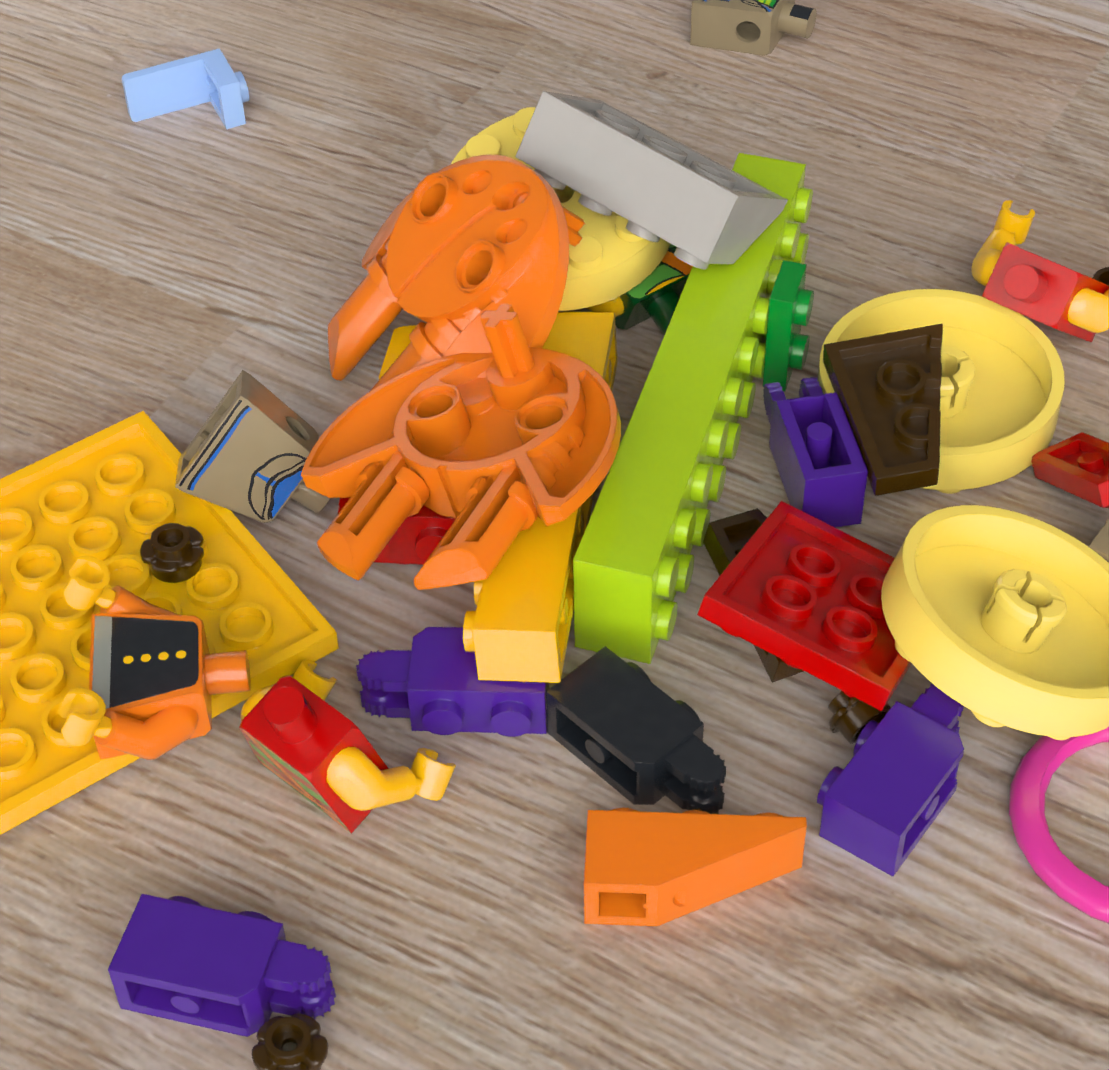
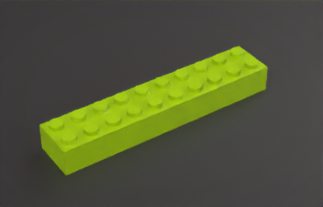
M739 153L732 171L788 201L778 217L734 264H709L706 270L694 266L691 269L573 559L575 647L598 652L606 646L621 658L651 664L659 639L669 641L672 636L678 609L677 602H673L677 591L686 593L689 588L694 568V555L690 554L693 545L700 547L704 545L703 540L711 516V511L706 508L709 501L718 503L721 498L726 477V466L722 465L724 458L734 460L741 435V424L737 423L739 417L749 418L756 390V384L752 383L753 378L762 379L764 375L770 295L783 260L802 264L805 262L809 234L801 233L800 229L801 223H806L808 220L813 197V190L804 188L806 164Z

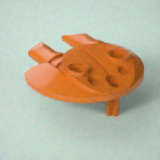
M501 155L473 156L457 161L436 173L426 176L402 200L379 229L362 259V268L368 271V275L341 306L328 325V349L332 377L342 381L355 368L402 310L425 322L418 323L409 334L410 344L370 391L406 371L443 357L458 353L492 352L480 317L485 310L496 311L501 304H512L514 312H517L528 347L542 348L555 322L563 298L569 264V244L575 247L581 241L582 237L578 231L585 224L584 220L561 205L557 194L543 176L511 157ZM486 370L483 373H481L477 378L486 377Z
M501 304L496 311L485 310L481 314L480 320L492 352L450 355L415 367L388 380L348 407L332 422L313 446L301 473L306 487L328 498L351 497L317 541L321 554L339 571L359 581L406 517L417 514L425 505L439 515L456 518V520L414 577L415 587L418 590L488 579L520 531L529 529L537 517L546 526L564 521L594 493L604 480L614 462L621 438L619 411L607 382L591 366L577 358L549 349L529 348L517 312H514L512 304ZM486 370V377L477 378Z

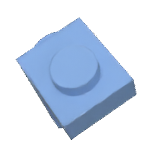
M220 48L126 73L121 78L128 114L133 122L211 102L226 129L246 124L243 103L249 101V91L245 78L241 71L233 72Z

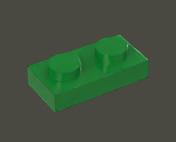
M783 260L769 298L763 387L768 383L779 382L782 390L786 392L793 369L803 370L810 336L800 334L801 325H808L814 299V291L805 289L807 264Z

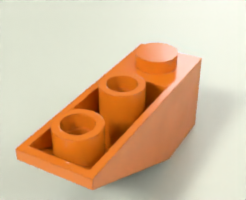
M625 807L612 810H588L584 870V924L660 926L802 868L807 828L806 817H785L770 812L756 815L710 814L702 810H689L682 813L640 812Z

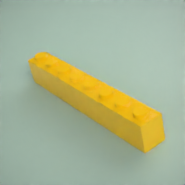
M558 312L542 349L561 352L581 360L597 371L612 391L618 362L615 312ZM594 493L564 521L546 526L537 517L529 529L519 532L489 578L474 582V600L477 608L476 611L467 610L465 613L463 644L466 652H475L478 680L561 682L574 609L573 559L590 519Z

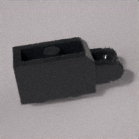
M605 646L561 679L560 683H556L546 691L548 734L632 804L654 805L666 795L683 810H702L710 814H719V810L723 809L725 793L723 792V786H720V784L725 782V760H721L720 755H715L714 750L703 742L704 723L700 721L696 712L687 703L681 700H673L654 685L645 671L633 662L626 663Z

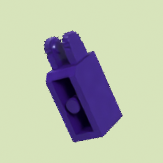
M810 377L800 380L799 398L786 399L779 382L765 384L763 397L766 415H768L770 423L769 447L790 505L833 527L861 524L868 470L837 392L824 394L817 378Z
M426 627L413 636L412 650L370 651L367 655L363 654L362 659H358L359 664L356 665L358 681H361L363 689L360 691L362 708H365L366 713H371V716L378 715L380 717L381 715H386V718H410L412 731H429L437 735H451L457 732L498 733L508 737L524 734H547L546 691L549 689V683L478 680L475 652H466L464 649L463 627Z
M931 684L930 688L925 689V693L918 697L911 708L896 701L880 723L871 720L857 739L853 750L854 757L844 769L835 766L828 773L820 787L817 803L822 805L823 809L819 836L893 877L956 791L959 762L964 753V747L959 736V721L957 719L958 716L961 717L964 706Z
M141 894L108 968L120 1009L245 1037L258 1032L259 1028L270 1019L272 1012L290 1016L295 1013H301L316 1019L317 1016L324 1017V1013L327 1011L331 1012L330 1007L335 1005V988L330 979V973H332L328 956H324L322 950L317 951L315 947L307 949L306 945L286 941L283 923L274 922L263 914L253 911H242L236 914L212 909L183 896H173L165 899Z

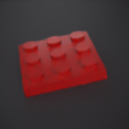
M783 501L777 505L705 593L697 614L719 626L726 633L750 642L780 658L787 665L801 669L840 689L848 697H855L859 701L880 711L884 709L912 665L910 661L903 658L896 650L895 639L886 623L882 609V585L895 557Z

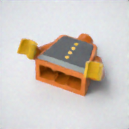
M89 555L80 556L76 559L69 570L71 579L64 589L66 603L77 610H86L97 604L100 606V613L92 614L89 689L77 687L69 690L58 709L59 715L67 718L61 729L65 741L73 746H83L94 736L100 759L130 754L146 760H154L188 739L205 736L212 729V695L251 690L247 650L210 654L203 620L196 616L179 615L150 604L121 586L117 585L110 589L106 587L110 580V572L101 560Z

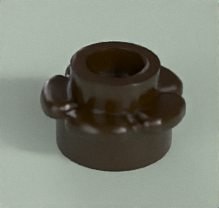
M178 523L164 524L152 532L150 540L147 539L142 543L140 548L141 559L144 563L150 565L151 572L157 579L168 583L182 582L190 579L199 571L204 556V550L201 547L204 544V539L201 533L193 527H185Z
M841 691L828 706L829 710L834 714L829 721L830 730L832 733L840 732L850 744L856 743L864 727L871 720L880 723L891 709V706L887 703L884 709L880 711L859 701L855 697H848Z
M295 1013L291 1017L275 1016L266 1021L259 1028L256 1035L258 1044L252 1049V1059L256 1069L320 1070L328 1054V1042L326 1037L320 1035V1024L314 1018L301 1013ZM288 1042H294L297 1045L295 1049L290 1051L282 1049Z

